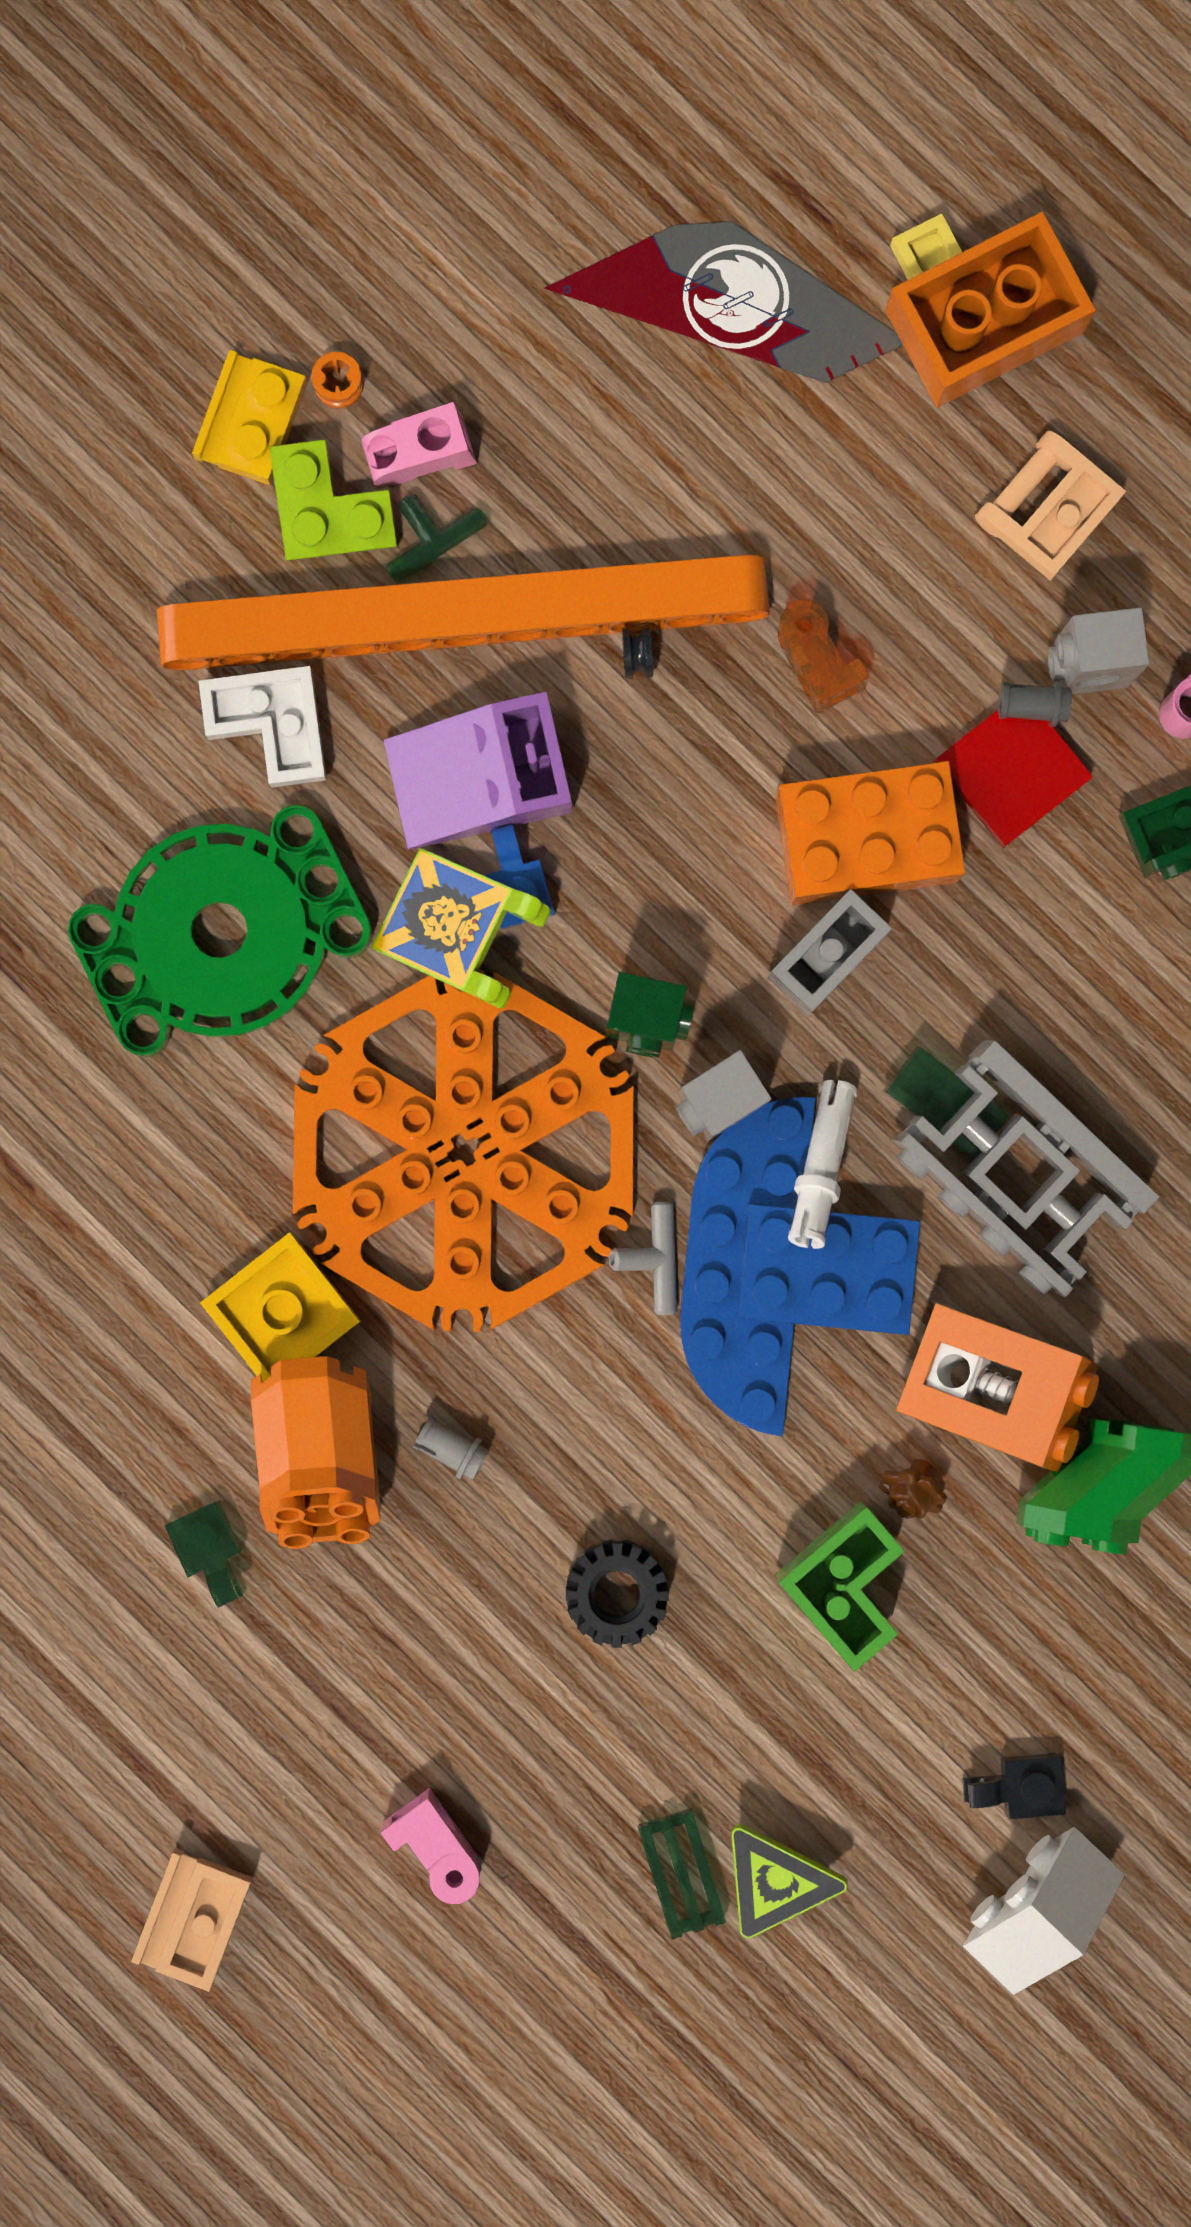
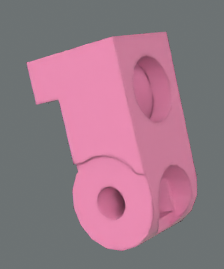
M454 402L391 422L392 425L370 432L361 439L372 480L377 487L403 484L419 476L453 466L458 470L477 464L463 415Z
M430 1788L383 1821L382 1836L393 1851H396L405 1843L409 1844L430 1873V1887L438 1899L448 1904H461L469 1900L476 1893L480 1881L479 1858Z

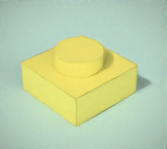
M943 214L893 237L890 245L908 280L962 253Z

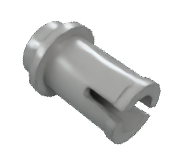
M432 1416L425 1423L413 1446V1449L421 1451L457 1471L455 1477L459 1480L463 1476L474 1480L490 1451L481 1446L482 1439L477 1437L473 1442L436 1421Z

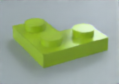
M326 440L269 447L286 561L398 547L390 490L334 496Z

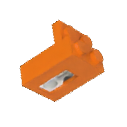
M935 1303L896 1411L1040 1467L1059 1472L1062 1462L1067 1463L1076 1449L1079 1432L1074 1428L1082 1407H1089L1097 1392L1099 1377L1095 1374L1098 1363ZM967 1360L970 1366L969 1378L964 1385L955 1388L951 1381L952 1370L957 1363ZM997 1363L1022 1372L1020 1380L1014 1382L1010 1376L1003 1378L1000 1372L992 1374L993 1364ZM983 1395V1399L987 1396L993 1398L994 1403L999 1400L1003 1402L1004 1407L1011 1402L1007 1416L979 1406L981 1396Z

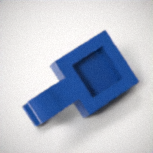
M513 825L491 830L501 870L485 874L486 877L538 898L543 904L550 907L551 913L549 917L554 916L555 913L540 860L523 864ZM507 912L500 925V929L504 930L528 922Z

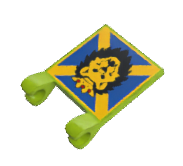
M419 848L371 949L466 992L494 1007L503 1009L512 991L499 981L479 973L482 962L507 912L537 927H543L551 913V909L532 895L510 888Z

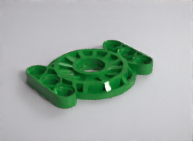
M299 805L285 807L276 814L272 821L270 836L252 828L232 824L198 825L172 834L149 849L130 870L118 894L114 912L102 905H85L73 913L68 924L70 941L119 1042L124 1049L141 1057H151L162 1052L170 1042L172 1026L187 1033L212 1038L242 1036L270 1026L291 1012L309 992L322 966L325 949L339 958L351 959L358 957L368 949L373 935L371 923L322 823L312 810ZM303 817L312 823L313 836L306 845L298 848L291 847L283 841V826L291 818ZM231 834L245 837L243 846L228 843L211 844L208 835ZM196 838L197 847L182 851L168 861L162 856V854L177 844ZM258 842L268 846L267 857L257 852ZM154 863L158 869L148 879L140 896L131 894L140 876ZM318 867H328L334 870L338 878L335 891L323 898L311 895L306 886L308 875ZM218 903L229 904L238 909L244 916L247 925L246 939L241 948L232 955L222 958L210 957L201 952L195 944L193 937L194 921L199 913L206 907ZM127 906L135 909L132 923L124 919ZM90 916H104L109 921L111 928L107 941L98 946L86 945L80 934L83 922ZM353 917L361 923L362 937L353 947H339L332 941L331 928L340 918ZM309 940L316 944L314 956L306 954ZM118 965L130 967L135 976L134 987L128 994L121 997L110 995L104 983L108 971ZM301 967H309L301 985L287 999L284 992L295 981ZM273 1002L278 1005L277 1009L265 1017L245 1024L246 1015L261 1011ZM175 1006L185 1010L182 1020L174 1017ZM139 1016H152L158 1022L160 1029L157 1040L147 1047L134 1045L129 1036L131 1023ZM200 1016L213 1019L230 1018L232 1027L209 1028L195 1025Z

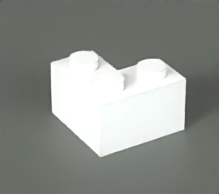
M1075 1827L1055 1839L1047 1835L1038 1841L1026 1857V1861L1030 1864L1026 1874L1020 1877L1009 1888L1007 1893L999 1899L994 1895L987 1897L976 1908L970 1918V1921L975 1926L963 1947L1013 1995L1084 1955L1125 1875Z

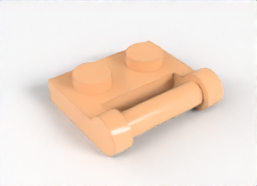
M1047 431L1036 443L1037 452L993 503L986 502L975 514V519L985 531L994 537L1000 538L1051 581L1120 501L1126 490L1061 436L1053 431ZM1054 465L1060 466L1068 474L1024 526H1020L1010 516Z

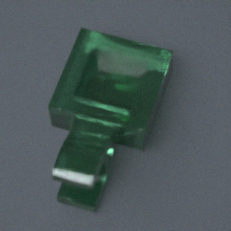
M219 1500L164 1525L187 1578L204 1571L210 1594L217 1608L244 1596L240 1584L227 1560L243 1551Z

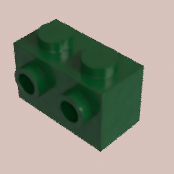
M618 972L606 1028V1038L627 1042L626 1052L640 1056L659 1058L661 1049L672 1052L676 1039L686 1041L691 1025L695 1003L684 1000L687 986Z

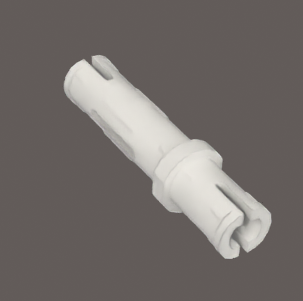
M833 1080L824 1081L821 1085V1096L804 1173L796 1179L794 1187L798 1200L788 1240L800 1247L808 1248L810 1238H812L811 1246L813 1248H823L825 1246V1234L831 1206L840 1197L841 1189L837 1183L854 1099L857 1097V1088L849 1082L838 1080L836 1091H834L835 1083Z

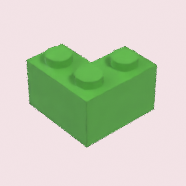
M860 1501L774 1575L778 1583L854 1672L898 1635L861 1589L905 1551L868 1507Z

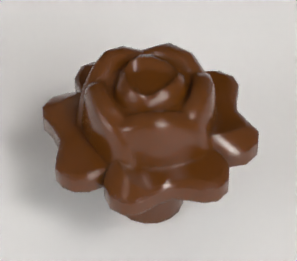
M915 1459L912 1461L910 1469H904L899 1472L886 1470L884 1472L879 1489L889 1496L888 1506L895 1509L899 1516L906 1519L915 1517L922 1519L927 1512L940 1513L942 1511L947 1496L936 1487L934 1479L931 1478L934 1470L933 1466L925 1460Z

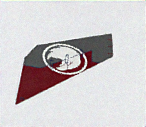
M733 222L671 226L544 288L824 383L903 345L897 333Z

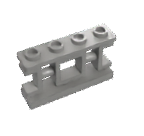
M982 1040L967 1056L970 1060L954 1073L974 1094L940 1131L932 1126L923 1116L915 1115L908 1123L909 1126L903 1132H898L892 1139L902 1150L896 1158L918 1179L922 1180L928 1174L943 1188L937 1197L958 1217L963 1219L969 1213L984 1227L978 1234L979 1237L1001 1257H1004L1008 1252L1014 1255L1025 1266L1019 1272L1020 1276L1036 1291L1045 1296L1051 1290L1055 1294L1066 1297L1073 1290L1070 1285L1076 1279L1080 1280L1087 1272L1067 1251L1103 1214L1117 1228L1126 1230L1133 1222L1131 1219L1138 1212L1144 1214L1159 1196L995 1040ZM984 1073L1038 1123L1035 1128L1023 1116L1015 1115L996 1134L977 1116L998 1094L981 1077ZM961 1133L976 1145L982 1152L961 1174L978 1190L973 1194L920 1144L923 1139L937 1151L942 1152ZM1020 1136L1056 1169L1021 1208L985 1176L987 1171ZM1066 1151L1119 1200L1116 1205L1105 1194L1095 1192L1084 1206L1077 1211L1059 1194L1080 1172L1063 1155ZM1045 1211L1062 1227L1061 1231L1043 1249L1059 1265L1055 1271L1002 1222L1006 1216L1017 1227L1026 1230Z

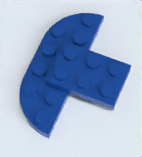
M810 1097L787 1098L767 1103L723 1131L706 1153L698 1169L693 1186L680 1309V1334L684 1355L690 1371L705 1395L727 1416L740 1424L759 1432L782 1437L794 1324L909 1335L920 1221L830 1212L825 1234L826 1241L823 1248H813L811 1246L812 1238L809 1240L808 1248L797 1246L788 1240L798 1200L794 1187L796 1179L804 1173L812 1137L815 1098Z

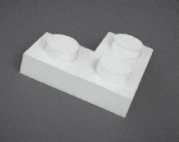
M310 666L198 681L205 736L208 740L262 733L268 783L271 788L327 780L313 672Z

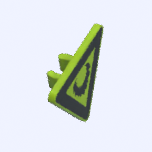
M737 1824L733 1827L732 1846L740 1934L743 1937L753 1938L846 1891L848 1880L845 1876L744 1824Z

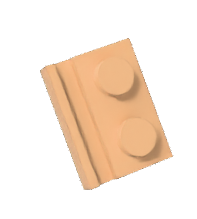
M176 1848L171 1855L131 1962L138 1965L140 1963L155 1968V1971L209 1992L253 1877L201 1857L199 1859L183 1853V1850Z

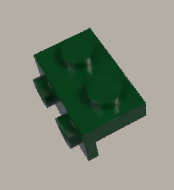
M1191 785L1119 815L1144 878L1161 872L1164 881L1191 871Z

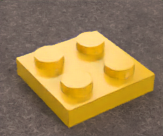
M292 1232L285 1235L200 1302L256 1376L261 1374L263 1382L271 1377V1366L278 1361L317 1357L361 1322L356 1313Z

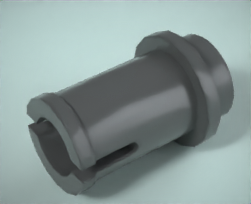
M1054 681L1051 687L1002 682L998 703L999 719L1048 721L1049 727H1056L1058 722H1068L1072 703L1071 688H1061V683L1058 681Z

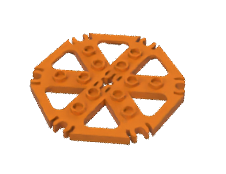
M483 970L478 971L479 973L484 974ZM494 971V979L512 991L503 1009L494 1007L444 983L447 993L439 995L437 979L427 976L323 1035L326 1038L335 1040L343 1050L337 1054L325 1044L317 1043L314 1047V1050L327 1057L329 1062L327 1071L322 1075H313L311 1072L301 1069L299 1075L303 1081L318 1087L316 1094L304 1091L295 1083L293 1215L299 1213L303 1208L316 1205L317 1213H309L297 1223L299 1229H306L315 1223L322 1224L326 1229L327 1236L323 1243L311 1249L313 1254H326L335 1245L340 1248L339 1253L332 1259L322 1262V1265L435 1330L433 1319L437 1306L444 1308L441 1314L443 1331H452V1316L454 1312L458 1309H466L473 1316V1332H480L484 1325V1314L481 1308L488 1306L492 1319L490 1330L604 1266L591 1259L585 1250L591 1246L596 1253L609 1257L612 1250L600 1242V1230L606 1225H613L619 1230L626 1232L628 1228L627 1223L617 1215H609L610 1207L624 1210L633 1218L634 1085L624 1093L612 1096L610 1093V1089L619 1088L624 1085L630 1077L627 1071H624L615 1077L603 1075L600 1070V1064L605 1058L615 1053L613 1046H603L593 1056H590L587 1050L596 1042L605 1040V1036ZM415 1010H425L431 1013L436 1021V1101L370 1063L364 1055V1043L367 1038ZM509 1010L516 1011L556 1034L564 1041L566 1054L559 1064L493 1100L494 1021L500 1013ZM330 1110L344 1112L407 1149L337 1189H329L323 1186L317 1176L318 1121L325 1112ZM589 1112H599L607 1117L611 1126L610 1179L606 1186L600 1190H587L525 1154L522 1150ZM480 1118L483 1120L482 1124L469 1130L467 1128L468 1125ZM489 1133L492 1136L479 1144L480 1147L473 1152L476 1162L472 1165L466 1166L462 1160H456L455 1162L449 1161L440 1167L437 1166L438 1162L449 1157L448 1153L455 1149L452 1139L456 1136L462 1135L466 1141H471L475 1138L479 1140ZM440 1141L444 1143L443 1146L432 1152H429L427 1149ZM498 1148L500 1150L499 1153L487 1160L484 1158L486 1154ZM459 1170V1176L448 1182L445 1181L444 1178ZM435 1200L434 1278L426 1289L421 1291L411 1290L364 1261L361 1248L367 1238ZM492 1200L557 1237L564 1246V1258L558 1266L514 1291L507 1292L498 1289L491 1279Z

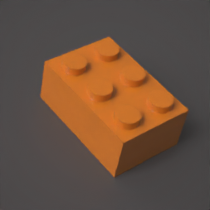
M1043 211L893 287L885 310L936 408L1083 334L1096 311Z
M949 761L781 784L777 789L775 800L791 906L841 899L850 889L858 896L952 884L957 883L965 875Z

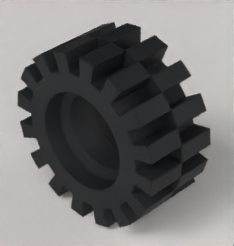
M611 1539L603 1541V1544L595 1547L592 1545L585 1550V1553L580 1558L576 1559L567 1579L566 1601L570 1618L574 1620L577 1629L583 1635L587 1634L592 1638V1642L601 1646L602 1643L611 1644L612 1648H622V1644L631 1643L633 1646L640 1643L643 1637L646 1635L651 1636L657 1630L656 1626L660 1620L663 1621L667 1612L666 1606L669 1601V1590L662 1566L657 1558L655 1559L650 1554L649 1550L643 1546L639 1547L632 1544V1541L622 1539V1542H613ZM613 1571H621L631 1575L636 1580L640 1589L639 1599L635 1607L621 1615L609 1614L602 1610L597 1604L594 1595L599 1579Z

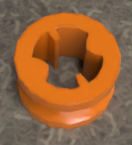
M333 351L320 357L312 368V383L317 397L323 404L330 408L343 409L350 407L358 401L363 392L364 382L359 364L352 356L344 352ZM334 369L336 375H339L340 369H345L350 386L341 392L339 386H336L335 392H331L328 390L329 384L325 375Z

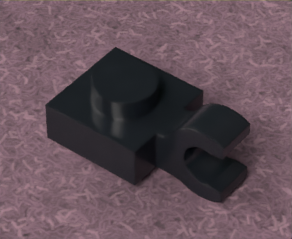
M1057 1753L1000 1758L1002 1775L962 1778L964 1802H969L970 1808H987L1004 1803L1005 1815L1010 1820L1066 1814L1061 1756Z

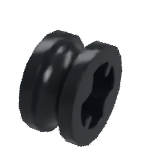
M643 626L639 633L631 632L629 627L622 628L625 679L633 678L636 672H643L646 677H653L650 626Z

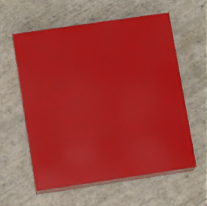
M998 710L933 761V763L949 761L953 788L1002 849L1093 778L1054 727H1049L1048 721L1017 718L999 719Z

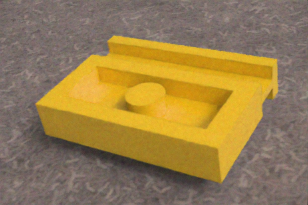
M229 350L192 451L194 459L200 462L206 461L215 464L218 468L271 486L274 476L269 447L286 445L308 384L306 376L256 358L249 359L240 356L237 352Z

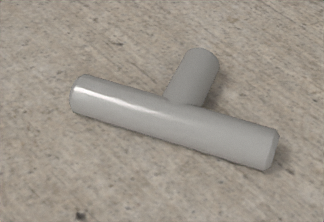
M653 1202L651 1204L652 1247L613 1249L609 1254V1265L613 1271L653 1270L654 1313L657 1315H674L677 1312L674 1209L671 1202Z

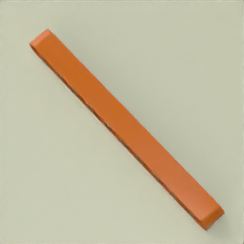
M757 555L178 603L162 606L156 611L160 663L162 668L168 670H196L622 633V628L629 627L631 632H640L643 626H650L652 631L745 623L761 620L770 615L765 559Z

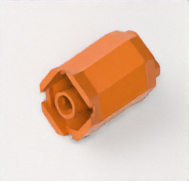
M329 1356L278 1361L271 1366L270 1378L263 1382L262 1376L259 1374L251 1380V1406L260 1489V1513L266 1531L278 1534L279 1544L289 1549H302L314 1542L337 1540L344 1544L362 1543L370 1538V1527L381 1521L371 1390L367 1372L356 1366H353V1375L340 1371V1360Z

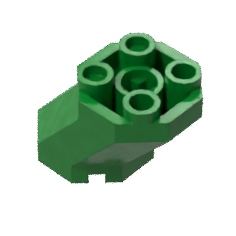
M1088 1417L1085 1440L1076 1447L1073 1456L1067 1463L1062 1462L1059 1472L1051 1470L1019 1500L1016 1523L1025 1527V1535L1034 1537L1035 1542L1069 1546L1071 1536L1082 1538L1081 1543L1092 1546L1093 1550L1127 1555L1128 1543H1139L1141 1520L1191 1475V1431L1181 1433L1174 1432V1428L1106 1419L1105 1421L1099 1418Z

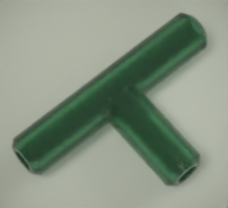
M414 494L406 496L400 501L398 508L421 542L386 564L385 569L394 583L399 584L485 528L488 524L485 515L480 508L474 507L439 529L418 496Z

